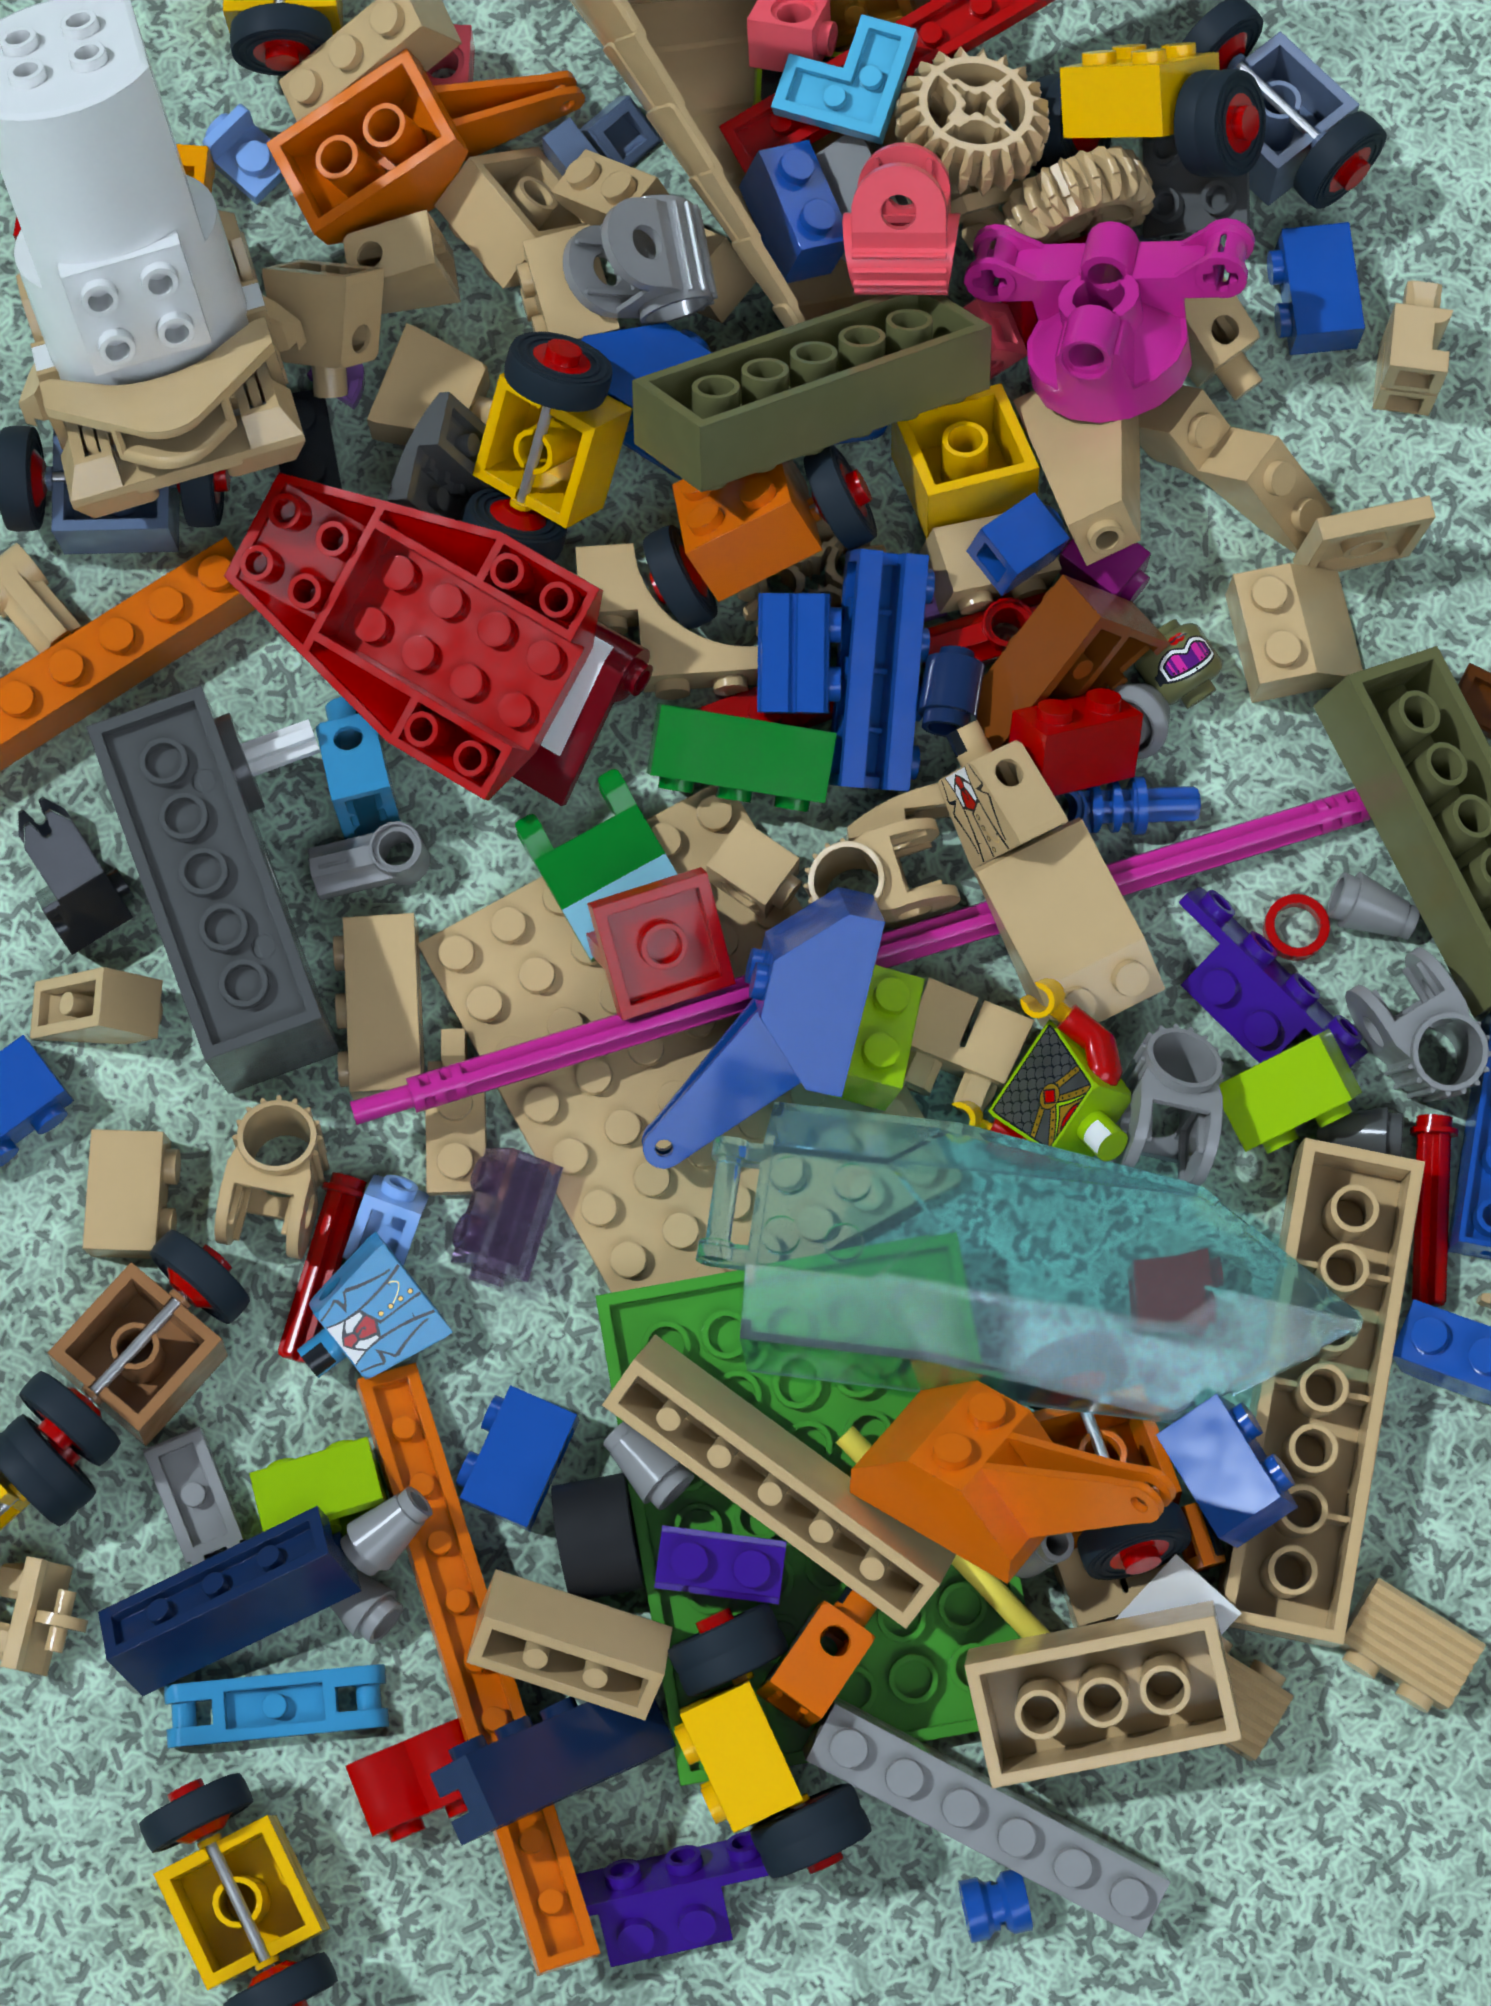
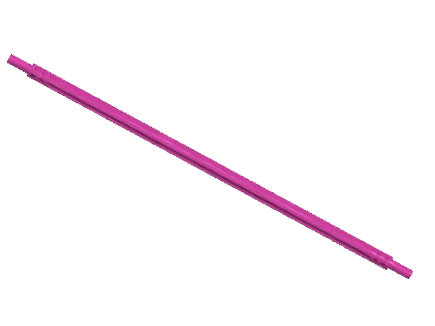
M1356 788L1106 865L1122 896L1360 824L1371 820V817ZM984 901L883 932L875 965L885 968L894 967L1000 934L987 902ZM745 975L735 978V985L624 1021L617 1014L408 1077L406 1078V1085L351 1101L350 1106L356 1125L410 1108H415L416 1113L741 1014L752 1000V998H749L750 984L745 983Z

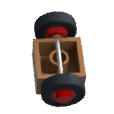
M170 1230L164 1234L150 1251L151 1258L169 1279L170 1285L174 1289L167 1293L131 1262L47 1352L56 1370L81 1392L75 1388L64 1386L48 1373L40 1371L28 1381L19 1393L24 1404L42 1421L37 1428L46 1438L63 1452L71 1446L78 1454L99 1467L115 1453L121 1441L102 1419L100 1410L93 1402L143 1445L147 1446L228 1357L222 1338L188 1309L191 1305L202 1308L217 1320L230 1324L245 1310L250 1302V1298L244 1288L229 1273L232 1270L231 1265L218 1252L206 1244L200 1247L193 1240L176 1230Z

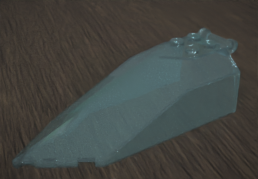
M776 1101L773 1105L763 1144L752 1143L733 1136H718L714 1138L711 1159L717 1162L706 1237L698 1241L696 1261L706 1266L745 1271L740 1342L746 1368L750 1372L910 1392H920V1390L978 1380L1025 1406L1174 1423L1216 1393L1220 1396L1228 1393L1235 1396L1318 1355L1320 1348L1347 1335L1357 1336L1362 1328L1363 1317L1357 1309L1351 1307L1326 1287L1324 1282L1255 1227L1243 1221L1202 1185L1190 1184L1187 1181L1109 1161H1102L1098 1158L959 1122ZM741 1167L759 1169L748 1245L730 1242Z

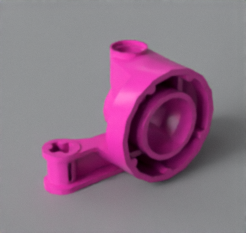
M1229 218L1215 220L1182 241L1139 242L1136 233L1129 226L1113 221L1102 222L1092 227L1088 233L1086 243L1044 244L1017 232L1009 226L992 224L980 229L974 238L973 252L976 257L966 269L964 284L969 293L984 302L1033 301L1038 322L1027 341L1028 367L1033 389L1047 408L1068 419L1103 423L1130 419L1160 406L1182 387L1192 366L1185 298H1230L1241 293L1246 287L1248 279L1245 260L1253 252L1255 237L1252 230L1245 223ZM1223 235L1227 236L1225 247L1220 244ZM995 240L994 250L990 249L991 242ZM1226 270L1229 273L1228 280L1224 282L1223 277L1224 272ZM995 277L1000 278L997 286H993Z

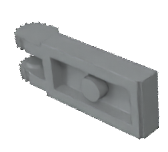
M200 1426L143 1450L187 1564L194 1566L206 1560L207 1557L246 1540L204 1431Z

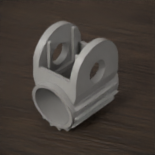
M659 194L627 198L609 210L601 225L585 227L572 236L564 249L563 271L570 290L583 306L603 317L640 318V322L643 325L667 323L691 316L698 311H704L705 307L713 305L714 299L718 298L701 210L698 204L694 205L689 200L679 196ZM595 257L606 259L613 267V272L616 275L614 286L603 283L597 277L594 271Z
M1418 947L1405 956L1406 968L1402 972L1420 1000L1398 1014L1392 1015L1376 989L1371 992L1363 985H1356L1346 992L1347 1007L1356 1027L1372 1053L1387 1065L1388 1070L1384 1075L1391 1076L1395 1082L1393 1089L1401 1088L1407 1092L1408 1099L1422 1097L1423 1102L1427 1103L1466 1094L1467 1088L1480 1085L1478 1078L1482 1073L1490 1071L1486 1066L1488 1057L1491 1056L1487 1042L1490 1036L1485 1035L1480 1027V1021L1476 1022L1470 1017L1467 1002L1453 979L1440 962L1427 950ZM1427 1028L1434 1029L1445 1035L1456 1051L1457 1068L1453 1078L1447 1085L1431 1079L1421 1066L1418 1053L1419 1043Z
M1176 1023L1172 1028H1164L1160 1025L1154 1034L1148 1032L1121 1077L1131 1092V1103L1116 1123L1127 1134L1128 1142L1124 1151L1115 1159L1110 1160L1111 1167L1114 1170L1126 1173L1133 1171L1140 1155L1178 1163V1182H1181L1182 1185L1198 1188L1204 1183L1212 1168L1220 1141L1223 1096L1219 1085L1224 1079V1075L1221 1073L1222 1067L1225 1064L1221 1061L1218 1053L1219 1049L1207 1041L1208 1037L1206 1035L1200 1036L1194 1033L1192 1027L1188 1030L1181 1029ZM1153 1103L1178 1108L1179 1127L1174 1134L1167 1137H1152Z

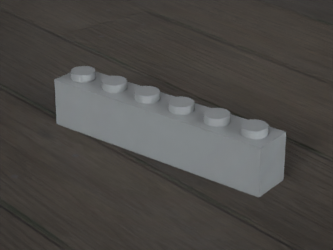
M839 1697L835 1698L823 1718L816 1722L802 1749L807 1762L1141 1939L1170 1884V1880L1159 1867L1006 1786L992 1789L989 1777Z

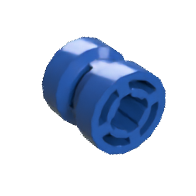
M1011 1869L1001 1871L994 1885L991 1884L990 1880L982 1881L977 1877L958 1880L960 1898L971 1943L990 1940L994 1932L1001 1931V1925H1005L1007 1930L1014 1934L1033 1930L1031 1911L1022 1875Z

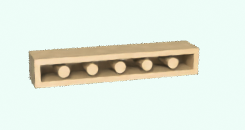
M656 1334L634 1358L602 1404L603 1407L905 1629H907L939 1587L956 1556L950 1550L851 1494V1477Z

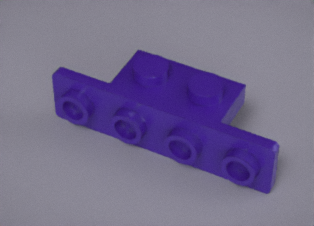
M1198 887L1186 893L1179 901L1180 905L1220 943L1187 977L1181 986L1258 1063L1283 1052L1305 1029L1313 1036L1330 1029L1350 1068L1368 1053L1367 1049L1360 1043L1363 1037L1359 1030L1341 1015L1333 1017L1317 1001L1320 998V994L1313 984L1298 973L1291 975L1275 959L1278 956L1277 951L1265 937L1255 931L1248 933L1233 918L1235 910L1222 895L1214 890L1207 892L1202 887Z
M750 1831L737 1833L728 1840L698 1847L693 1845L679 1846L670 1850L667 1854L640 1860H617L605 1868L578 1873L576 1876L589 1916L599 1915L610 1967H615L733 1940L722 1886L769 1876L762 1863L761 1854L757 1851L752 1841Z

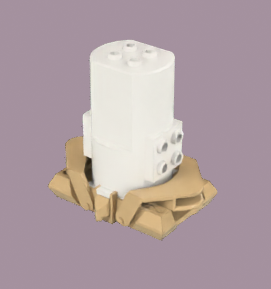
M49 0L26 7L0 19V172L21 227L14 247L15 262L19 271L16 279L24 311L35 343L30 344L34 364L28 374L18 403L27 424L37 426L36 419L42 421L50 420L61 449H63L61 461L73 509L95 519L152 502L159 497V489L226 469L230 476L237 477L296 460L306 440L291 390L286 386L289 382L280 352L290 350L295 343H297L299 350L306 344L307 341L301 321L278 303L262 295L244 233L239 230L235 214L218 210L209 189L200 181L186 175L131 1Z

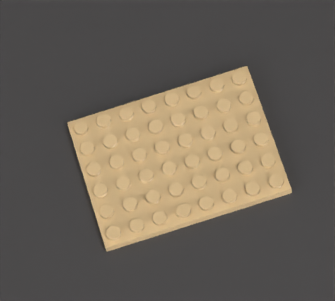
M710 785L646 820L677 874L702 867L707 872L706 865L740 818L755 827L740 801L716 797L718 786ZM542 876L417 944L479 1056L617 1014L605 969L597 961L591 963ZM710 883L734 978L745 975L752 947L762 948L765 932L803 909L796 896H794L784 910H780L775 906L764 920ZM740 1014L497 1088L611 1293L830 1254L958 1183L960 1178L906 1085H903L900 1093L888 1108L883 1111L826 1094L807 1091L802 1083H800L676 1166L667 1169L652 1166L646 1160L643 1153L642 1135L645 1128L668 1104ZM660 1140L659 1142H657L656 1146L659 1148H667L671 1144V1142L668 1140Z

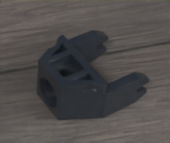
M41 797L38 801L45 816L44 821L37 823L24 809L18 811V835L24 843L25 851L48 885L35 893L40 907L73 955L132 919L133 916L125 903L133 899L134 895L116 867L105 873L64 806Z

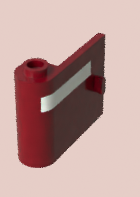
M598 621L593 649L537 752L512 777L558 805H566L613 704L626 699L630 694L638 696L648 684L653 672V666L648 664L650 651Z

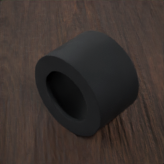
M624 1473L553 1485L551 1488L553 1518L559 1556L568 1593L585 1599H593L646 1589L628 1481Z

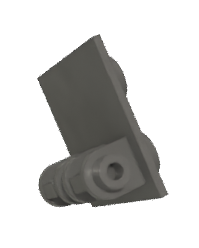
M1174 134L1165 137H1143V165L1147 168L1153 182L1151 186L1156 196L1152 201L1154 207L1149 214L1145 215L1146 219L1143 222L1144 239L1169 236V241H1182L1191 236L1192 233L1205 228L1213 221L1224 218L1236 219L1246 225H1250V171L1238 177L1196 176L1191 174L1182 164L1177 152Z

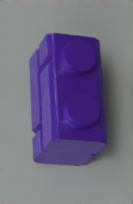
M662 1525L654 1588L779 1604L787 1541Z

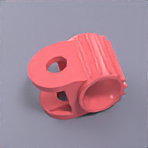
M899 142L884 146L869 157L861 170L852 201L851 213H844L842 220L847 269L855 295H948L961 213H951V183L947 169L936 154L921 145ZM902 195L909 198L913 203L900 205L895 203L890 197Z

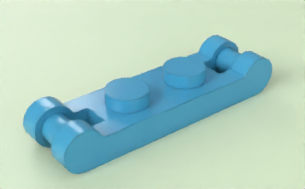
M385 1664L164 1686L165 1705H171L172 1729L166 1730L167 1747L183 1748L389 1727L388 1708H382L380 1684H386ZM356 1687L357 1710L339 1712L338 1688ZM212 1700L213 1724L197 1726L196 1702Z

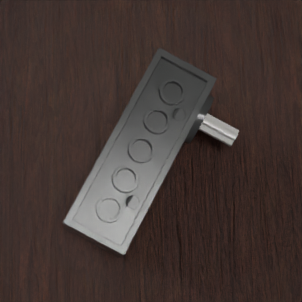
M200 685L86 726L204 1060L227 1093L237 1092L337 1055L340 1052L253 814L254 811L265 808L255 776L320 753L309 719L242 743L231 714L227 713L216 717Z

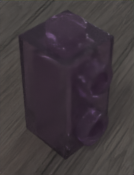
M486 1148L484 1156L477 1161L471 1174L470 1185L473 1191L466 1213L460 1217L453 1232L452 1242L455 1249L450 1262L470 1269L468 1279L487 1287L503 1289L505 1281L528 1282L564 1167L515 1148Z

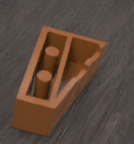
M1062 574L1056 584L1045 593L1042 602L1019 632L1009 640L1006 649L983 677L977 720L994 751L1009 743L1013 710L1038 705L1040 701L1045 699L1062 700L1084 695L1087 691L1095 688H1106L1109 686L1111 690H1114L1117 686L1128 682V679L1122 673L1151 649L1157 656L1171 643L1132 601Z

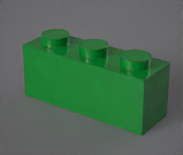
M657 703L646 773L659 776L658 788L693 793L694 783L696 782L718 786L716 793L718 798L751 803L752 792L775 795V807L809 812L810 801L825 803L837 733Z

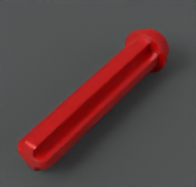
M1424 1114L1416 1116V1126L1410 1127V1135L1417 1137L1416 1160L1425 1161L1414 1227L1412 1300L1415 1299L1434 1307L1445 1305L1447 1296L1451 1138L1458 1137L1459 1130L1453 1127V1117Z
M332 1172L330 1182H323L321 1188L327 1191L278 1348V1353L283 1358L305 1363L297 1349L322 1329V1325L313 1314L309 1302L341 1267L342 1256L367 1182L361 1179Z

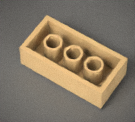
M1213 1600L970 1648L967 1652L964 1666L992 1789L1242 1740L1239 1713Z

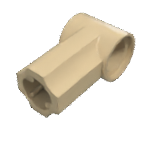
M15 543L0 555V616L3 619L8 617L37 653L40 654L82 626L64 603L47 586L49 582L35 562L18 543Z

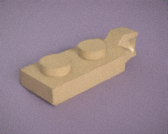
M465 1028L441 1029V1061H428L427 1072L468 1059ZM486 1092L425 1110L427 1195L488 1194Z

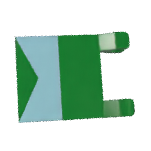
M611 769L598 778L599 791L615 816L557 848H553L536 815L529 814L515 823L520 842L537 867L591 963L596 960L591 955L586 933L594 931L587 903L677 875L676 870L617 769Z

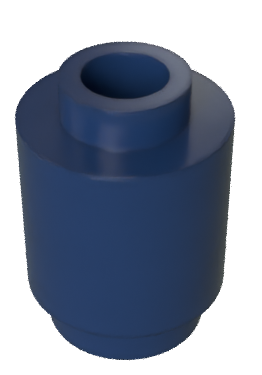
M949 645L941 647L938 653L927 656L918 708L919 715L923 717L922 728L926 732L946 737L951 732L977 720L985 666L980 660L974 658L975 654L972 650L961 646Z

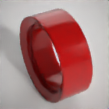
M1290 894L1278 899L1268 910L1263 922L1264 937L1273 945L1279 957L1291 961L1305 960L1318 953L1325 944L1330 931V921L1324 907L1317 900L1303 894ZM1291 907H1298L1308 911L1315 918L1318 926L1316 940L1310 945L1301 948L1291 947L1283 943L1275 931V918L1281 911Z

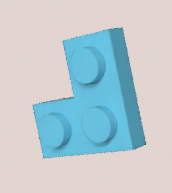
M862 14L843 68L789 53L771 105L774 115L882 145L919 38L917 30Z

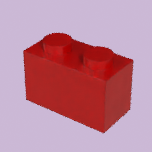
M1095 688L1087 691L1084 695L1062 700L1045 699L1040 701L1038 705L1013 710L1009 743L1018 740L1024 745L1053 795L1057 796L1135 777L1144 714L1123 700L1116 691Z

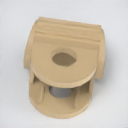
M933 818L903 820L866 831L854 841H845L844 838H841L838 843L832 845L826 843L823 851L812 855L814 861L811 868H805V872L808 875V883H805L803 887L810 897L808 899L809 905L826 894L829 884L840 873L851 869H863L878 876V886L874 898L885 920L884 928L903 927L935 917L956 906L961 900L957 886L943 884L942 880H937L909 889L900 861L902 857L932 848L931 842L940 834L936 820Z
M278 1095L276 1100L271 1101L261 1098V1104L253 1108L246 1107L247 1113L242 1120H236L238 1130L237 1134L232 1136L235 1150L227 1160L217 1202L214 1226L215 1241L225 1245H231L234 1240L239 1241L246 1213L284 1220L281 1234L287 1235V1257L302 1259L311 1238L319 1207L317 1189L325 1182L324 1171L330 1168L320 1121L313 1119L310 1107L304 1109L299 1106L297 1098H294L291 1102L282 1100L281 1095ZM295 1136L309 1144L305 1152L298 1159L285 1165L271 1166L255 1160L259 1149L275 1137ZM265 1191L290 1195V1197H277Z

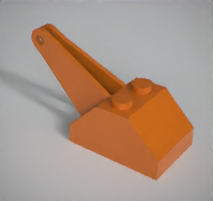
M406 48L266 144L313 234L325 244L332 245L343 243L344 237L349 233L419 211H431L459 172L463 162L467 161L469 157L482 154L537 127L580 109L585 102V95L581 88L576 86L577 81L570 71L433 86L421 62Z
M978 1380L920 1390L851 1469L850 1480L851 1494L1007 1584L1046 1536L1130 1524L1152 1523L1157 1521L1164 1512V1507H1167L1176 1496V1489L1171 1479L1155 1467L1122 1462L1053 1443L1030 1409ZM1149 1483L1155 1485L1159 1491L1153 1489Z

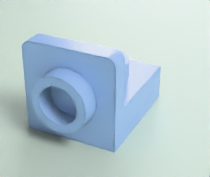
M239 104L229 114L223 113L210 124L202 143L203 146L209 147L216 170L256 205L284 179L266 144L271 139L254 125L251 113L244 105Z
M373 1175L364 1193L342 1258L349 1259L370 1235L377 1232L404 1266L429 1195L424 1191L418 1190V1186L405 1177L398 1175H386L385 1177Z

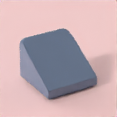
M630 95L618 96L580 128V131L600 155L630 167L662 141Z

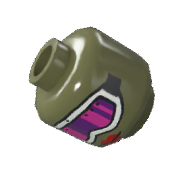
M1173 619L1158 628L1171 644L1157 656L1150 649L1135 662V668L1143 681L1154 686L1167 700L1169 705L1182 701L1185 707L1189 709L1217 690L1211 680L1219 674L1222 668V661L1197 624L1186 623L1180 625L1177 619Z

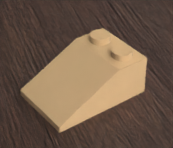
M1078 817L973 869L1025 994L1036 998L1041 1005L1047 1007L1049 999L1047 994L1035 985V982L1044 978L1058 981L1064 988V1003L1070 1008L1076 1004L1098 1023L1165 990L1145 937L1081 818ZM1051 1015L1037 1018L1043 1028L1049 1019L1057 1021Z

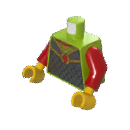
M1049 978L1041 979L1035 982V985L1047 994L1049 999L1048 1006L1045 1007L1033 996L1026 995L1020 1000L1021 1007L1030 1017L1039 1019L1051 1015L1057 1021L1048 1020L988 1110L995 1118L993 1123L983 1119V1112L974 1102L959 1101L951 1104L957 1108L964 1109L968 1113L970 1119L968 1127L963 1130L950 1122H942V1127L949 1136L955 1138L972 1136L973 1134L984 1139L983 1146L1024 1165L1057 1167L1066 1159L1086 1164L1095 1155L1102 1161L1113 1160L1124 1151L1128 1142L1127 1134L1116 1123L1131 1103V1092L1121 1078L1123 1071L1116 1039L1110 1031L1075 1004L1070 1008L1065 1004L1064 988L1058 981Z

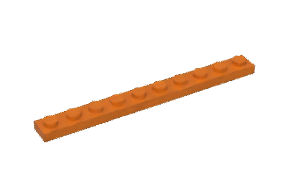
M415 1362L383 1371L369 1379L364 1377L358 1378L356 1387L390 1498L401 1493L406 1487H412L425 1497L432 1508V1515L425 1521L424 1525L406 1547L464 1739L467 1741L483 1734L489 1745L498 1741L495 1730L526 1716L515 1678L466 1663L477 1616L487 1589ZM554 1804L493 1831L537 1976L598 1957L601 1954Z

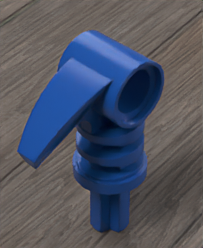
M1143 776L1130 778L1126 788H1121L1119 782L1116 781L1107 783L1106 789H1101L1099 785L1086 788V790L1064 794L1069 803V812L1066 816L1068 822L1078 817L1081 818L1089 833H1099L1102 824H1107L1111 833H1118L1122 824L1127 823L1132 835H1144L1148 823L1195 821L1199 818L1201 809L1200 794L1196 787L1147 788Z

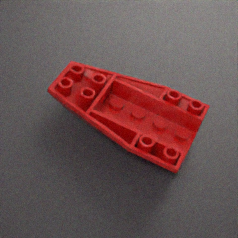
M278 473L224 575L233 587L388 743L487 801L537 752L593 649L603 590L500 531L283 473Z

